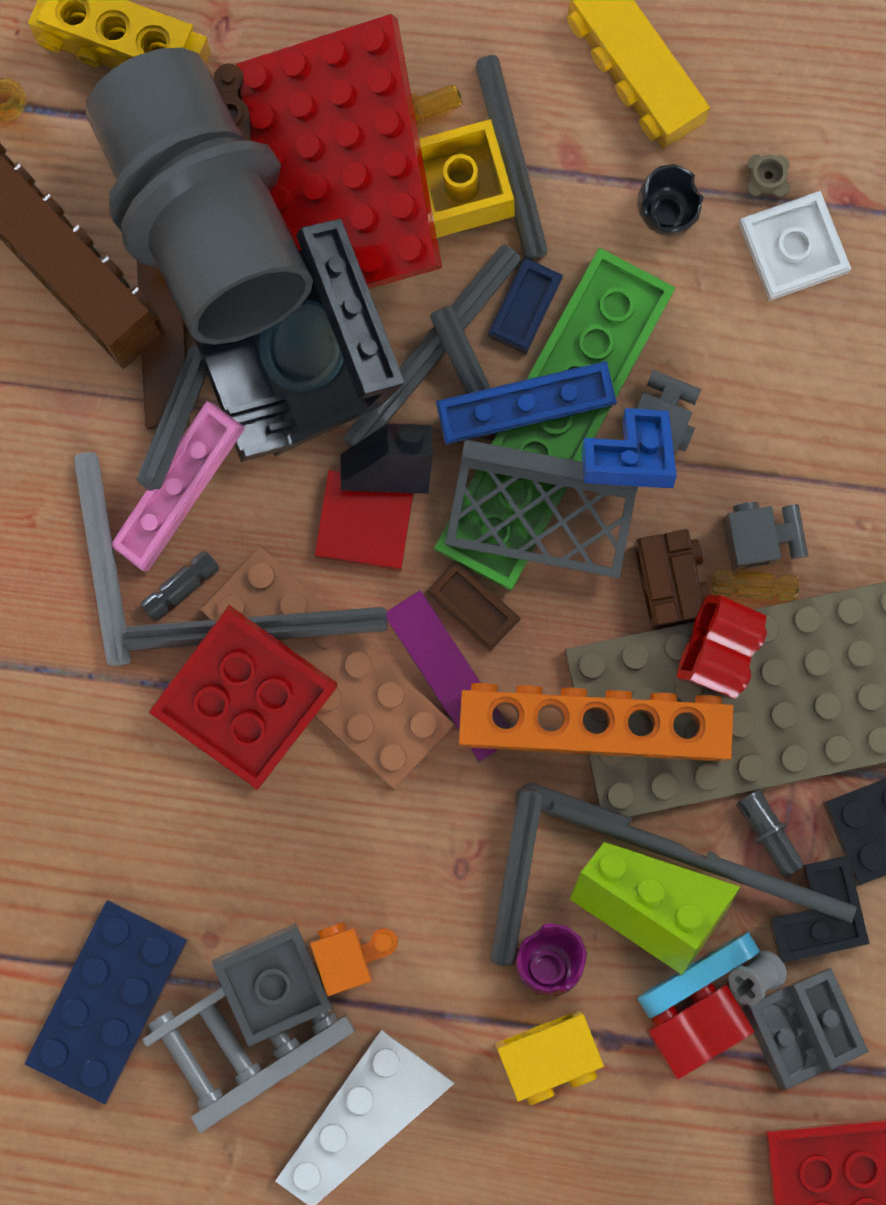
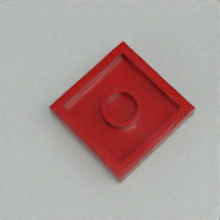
M328 470L315 558L402 571L414 493L341 491L340 472Z

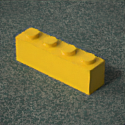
M570 0L567 22L571 30L579 39L582 37L586 39L592 48L591 56L595 64L603 73L608 71L617 83L615 84V90L619 98L627 107L632 105L641 117L639 119L640 126L651 141L656 139L664 150L706 122L710 106L634 0Z

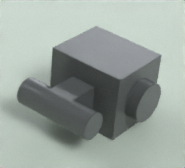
M653 370L646 386L661 391V397L659 399L643 392L637 409L669 411L675 456L677 449L686 452L695 427L688 425L692 412L676 406V404L681 399L695 405L701 389Z
M747 502L733 506V512L728 513L723 520L732 571L775 565L782 558L779 544L788 543L792 560L808 557L799 504L782 507L784 524L775 525L772 506L760 508L759 502Z

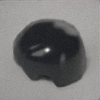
M676 164L663 165L656 168L644 180L638 193L637 207L641 218L650 230L667 237L680 235L687 232L699 220L704 197L698 192L694 184L695 175L690 170Z

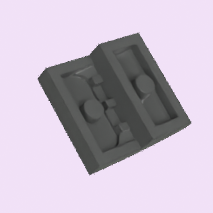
M831 968L767 994L760 1003L754 1006L747 1004L742 1006L750 1025L755 1031L756 1039L779 1090L789 1089L823 1071L833 1070L868 1052Z

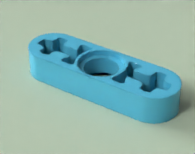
M748 931L742 933L690 964L683 975L678 972L640 995L637 1000L648 1018H652L758 954L760 950Z

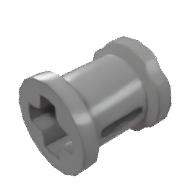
M761 950L750 959L748 966H739L731 971L728 976L729 990L739 1003L754 1006L763 1000L767 990H775L784 984L787 975L785 965L776 954Z

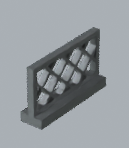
M465 440L445 545L620 578L638 486L584 483L583 465L580 461ZM469 468L487 471L498 486L477 502L466 488ZM495 473L513 477L501 484ZM519 478L531 480L541 494L539 498L521 510L518 509L505 489ZM539 482L556 486L545 493ZM563 486L575 488L585 503L565 518H562L549 498L550 495ZM582 490L600 494L589 501ZM501 491L515 511V514L493 528L479 506ZM465 493L472 505L461 512ZM606 495L625 498L622 517L606 527L592 505ZM545 500L559 522L537 536L522 514ZM588 508L602 530L580 544L566 522ZM474 509L490 530L475 541L456 538L459 519ZM519 517L533 539L519 549L508 548L497 534V531ZM620 524L616 541L610 531ZM560 526L564 528L576 546L575 549L561 558L550 556L540 541ZM606 534L615 548L612 567L593 564L584 548ZM493 535L500 546L482 543V541ZM536 543L543 554L525 550ZM580 552L587 563L570 560L569 558Z

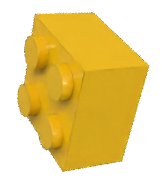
M491 119L419 139L437 238L515 217L514 197Z
M579 1010L495 1043L517 1101L527 1099L529 1105L553 1097L555 1094L552 1088L569 1082L571 1087L575 1088L597 1079L595 1070L604 1067L585 1016Z

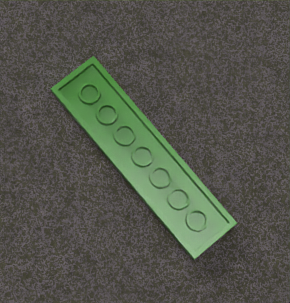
M598 248L527 380L607 361L615 397L617 398L676 287ZM612 406L496 434L491 445L582 462L581 449L584 438L596 437ZM477 470L467 489L477 502L498 486L487 471ZM495 473L501 484L513 477ZM519 478L505 488L519 510L541 496L533 482L528 479ZM539 482L545 493L556 486ZM563 486L549 496L556 509L568 487ZM501 491L479 506L493 528L515 514V511ZM465 493L461 512L472 505ZM543 500L522 515L538 536L545 531L554 513L546 501ZM474 509L459 519L456 538L475 541L490 530ZM519 517L497 531V534L508 548L519 549L533 539ZM449 520L434 547V551L462 564L467 569L511 592L528 561L445 545ZM493 535L482 541V543L500 546ZM535 543L525 551L533 552L537 544Z

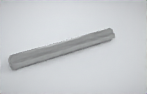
M86 452L74 457V465L106 663L112 667L123 666L131 662L130 650H126L123 644V629L126 627L114 550L111 546L112 537L99 457L95 452Z

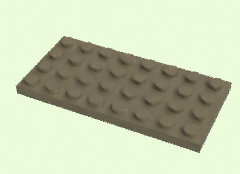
M886 582L753 609L767 615L765 624L767 629L766 639L762 647L755 651L751 657V679L747 688L742 693H739L736 699L722 697V704L734 705L732 759L727 762L587 754L598 805L633 817L886 763ZM695 622L565 649L572 687L587 689V697L605 698V691L607 690L631 691L632 699L650 700V693L677 694V702L695 703L696 695L718 696L677 678L679 663L692 637ZM590 710L583 716V725L589 732L599 734L606 730L607 719L602 712ZM636 712L631 714L628 719V726L633 734L646 736L650 733L652 723L646 714ZM687 715L676 716L673 723L676 734L684 739L692 738L696 733L695 721Z

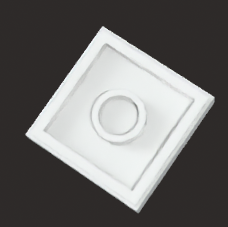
M821 191L741 218L738 223L768 301L843 276L851 271V266Z

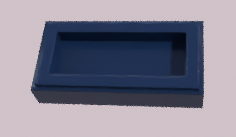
M524 257L488 332V337L527 355L563 280V275Z

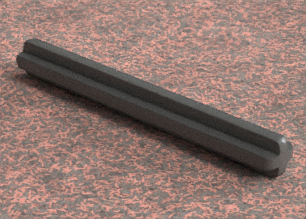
M496 55L481 57L476 62V69L488 116L492 121L514 197V218L524 257L529 260L540 259L547 255L548 249L499 58Z

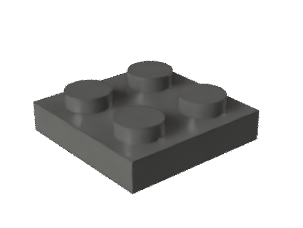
M296 923L212 960L213 968L248 1047L333 1009Z

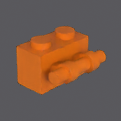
M342 922L318 930L320 940L310 943L326 994L330 996L371 982L374 977L369 962L392 954L398 946V937L391 929L383 928L374 932L370 942L363 944L358 928L348 930L346 923Z

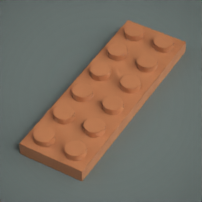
M262 546L254 552L201 609L210 620H217L228 605L246 617L331 611ZM357 634L278 639L338 683L336 690L315 717L394 790L455 725Z

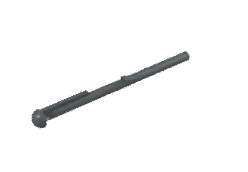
M527 783L519 788L516 793V805L518 793L521 789L536 790L541 792L543 797L541 813L852 923L857 906L725 860L709 850L707 856L699 854L680 843L630 826L629 823L632 818L537 783Z

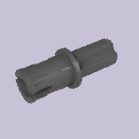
M761 789L736 803L757 837L754 841L756 844L763 843L783 876H790L804 866L802 859L783 830L787 826L786 823L779 821Z

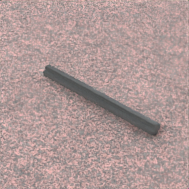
M506 245L500 246L451 305L463 330L467 328L519 265L521 258L511 247ZM435 327L431 329L399 368L405 383L382 406L361 415L345 433L343 440L349 447H352L386 425L446 353Z
M383 607L247 617L277 640L383 632L388 627L387 611ZM217 620L126 626L123 629V644L125 649L130 651L198 646Z

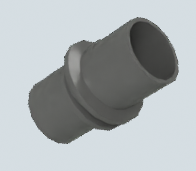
M161 48L137 55L113 68L94 86L86 101V117L116 178V182L109 193V214L115 225L122 232V241L126 250L140 264L159 268L189 333L198 342L214 345L236 342L259 334L283 321L299 308L310 294L313 278L270 193L278 182L281 169L277 156L267 144L244 140L206 63L198 53L185 48Z

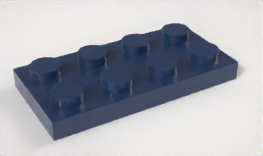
M107 900L25 1065L103 1104H107L189 939Z

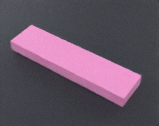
M206 401L183 435L162 488L145 492L112 541L111 546L142 571H149L245 427L214 403Z

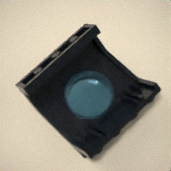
M341 219L302 227L296 234L301 247L299 251L313 278L311 292L299 308L283 321L265 331L236 342L214 345L198 342L195 339L220 408L245 427L234 444L241 462L272 453L276 457L382 406L405 383Z

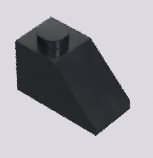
M387 423L341 453V491L428 494L433 459L431 425Z

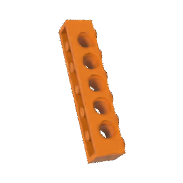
M471 683V690H462L459 747L718 762H727L732 759L734 705L722 704L721 696L696 695L695 703L677 702V694L650 693V700L632 699L631 691L607 690L605 691V698L587 697L588 690L582 688H561L560 695L542 694L543 687L518 685L516 686V693L498 692V685L491 683ZM501 705L511 706L518 714V722L512 728H500L493 721V711ZM551 707L558 710L563 719L561 728L556 731L544 730L538 723V713L542 709ZM598 710L605 715L607 728L604 732L594 734L586 730L583 725V716L587 711ZM641 712L650 718L652 728L648 735L637 736L631 732L628 726V719L631 714ZM687 715L695 721L696 733L692 738L684 739L676 734L673 727L676 716Z

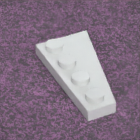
M381 1029L275 1182L307 1205L318 1204L454 1085L455 1082Z

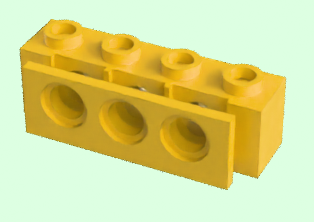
M37 0L28 21L33 36L41 47L55 53H59L62 49L76 54L75 56L79 61L96 68L100 64L115 68L137 55L161 48H185L198 53L206 64L211 54L207 37L193 32L194 27L192 24L128 0ZM123 36L118 40H112L115 37Z

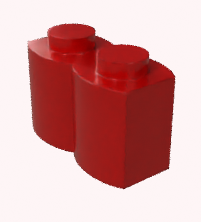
M707 595L697 614L692 637L681 657L677 678L715 695L736 699L750 682L751 657L755 651L762 647L766 639L767 629L765 624L767 615L722 595Z
M713 982L690 995L689 997L692 1002L683 1008L676 1010L675 1006H672L650 1018L654 1025L648 1028L646 1032L674 1078L679 1079L755 1032L726 984H720L715 987Z

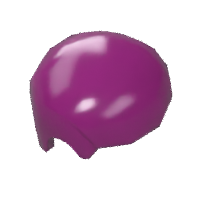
M552 923L544 924L538 931L523 940L517 955L516 968L522 983L535 994L557 997L569 992L581 980L587 952L582 938L568 926Z

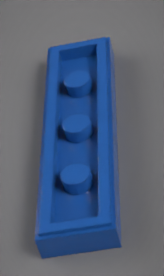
M607 361L438 400L435 404L445 445L614 406L617 404L608 364Z

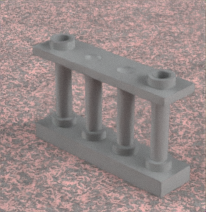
M221 987L177 1017L170 1010L148 1024L152 1033L142 1040L146 1047L160 1039L164 1042L199 1098L196 1104L200 1111L195 1113L191 1119L199 1132L202 1133L355 1032L356 1028L349 1016L346 1014L337 1019L334 1012L331 1014L325 1012L312 1018L311 1020L314 1025L311 1029L315 1035L302 1044H299L296 1037L291 1040L286 1030L269 1037L276 1049L273 1054L277 1060L261 1069L258 1063L253 1065L215 1005L216 1002L226 997ZM198 1014L201 1015L238 1074L234 1078L239 1085L224 1095L220 1088L216 1090L213 1088L177 1030L178 1027Z

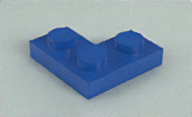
M625 408L622 419L624 440L584 438L581 449L584 483L674 488L677 475L669 411Z

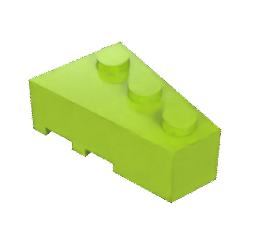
M604 842L581 871L570 900L683 975L726 915L740 886Z

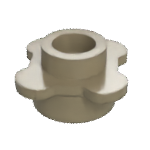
M754 155L750 157L747 162V168L751 171V181L747 185L749 194L754 197H759L762 194H774L776 197L785 196L790 189V185L786 181L790 166L788 159L782 155H765L762 157ZM770 173L772 178L768 180L764 177V174Z

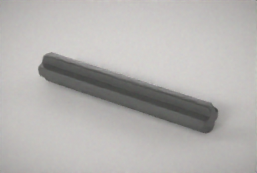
M192 345L189 348L137 476L138 483L148 491L162 488L207 376V371L197 345Z
M521 789L518 793L491 951V962L498 965L512 966L515 962L543 799L542 793L536 790Z

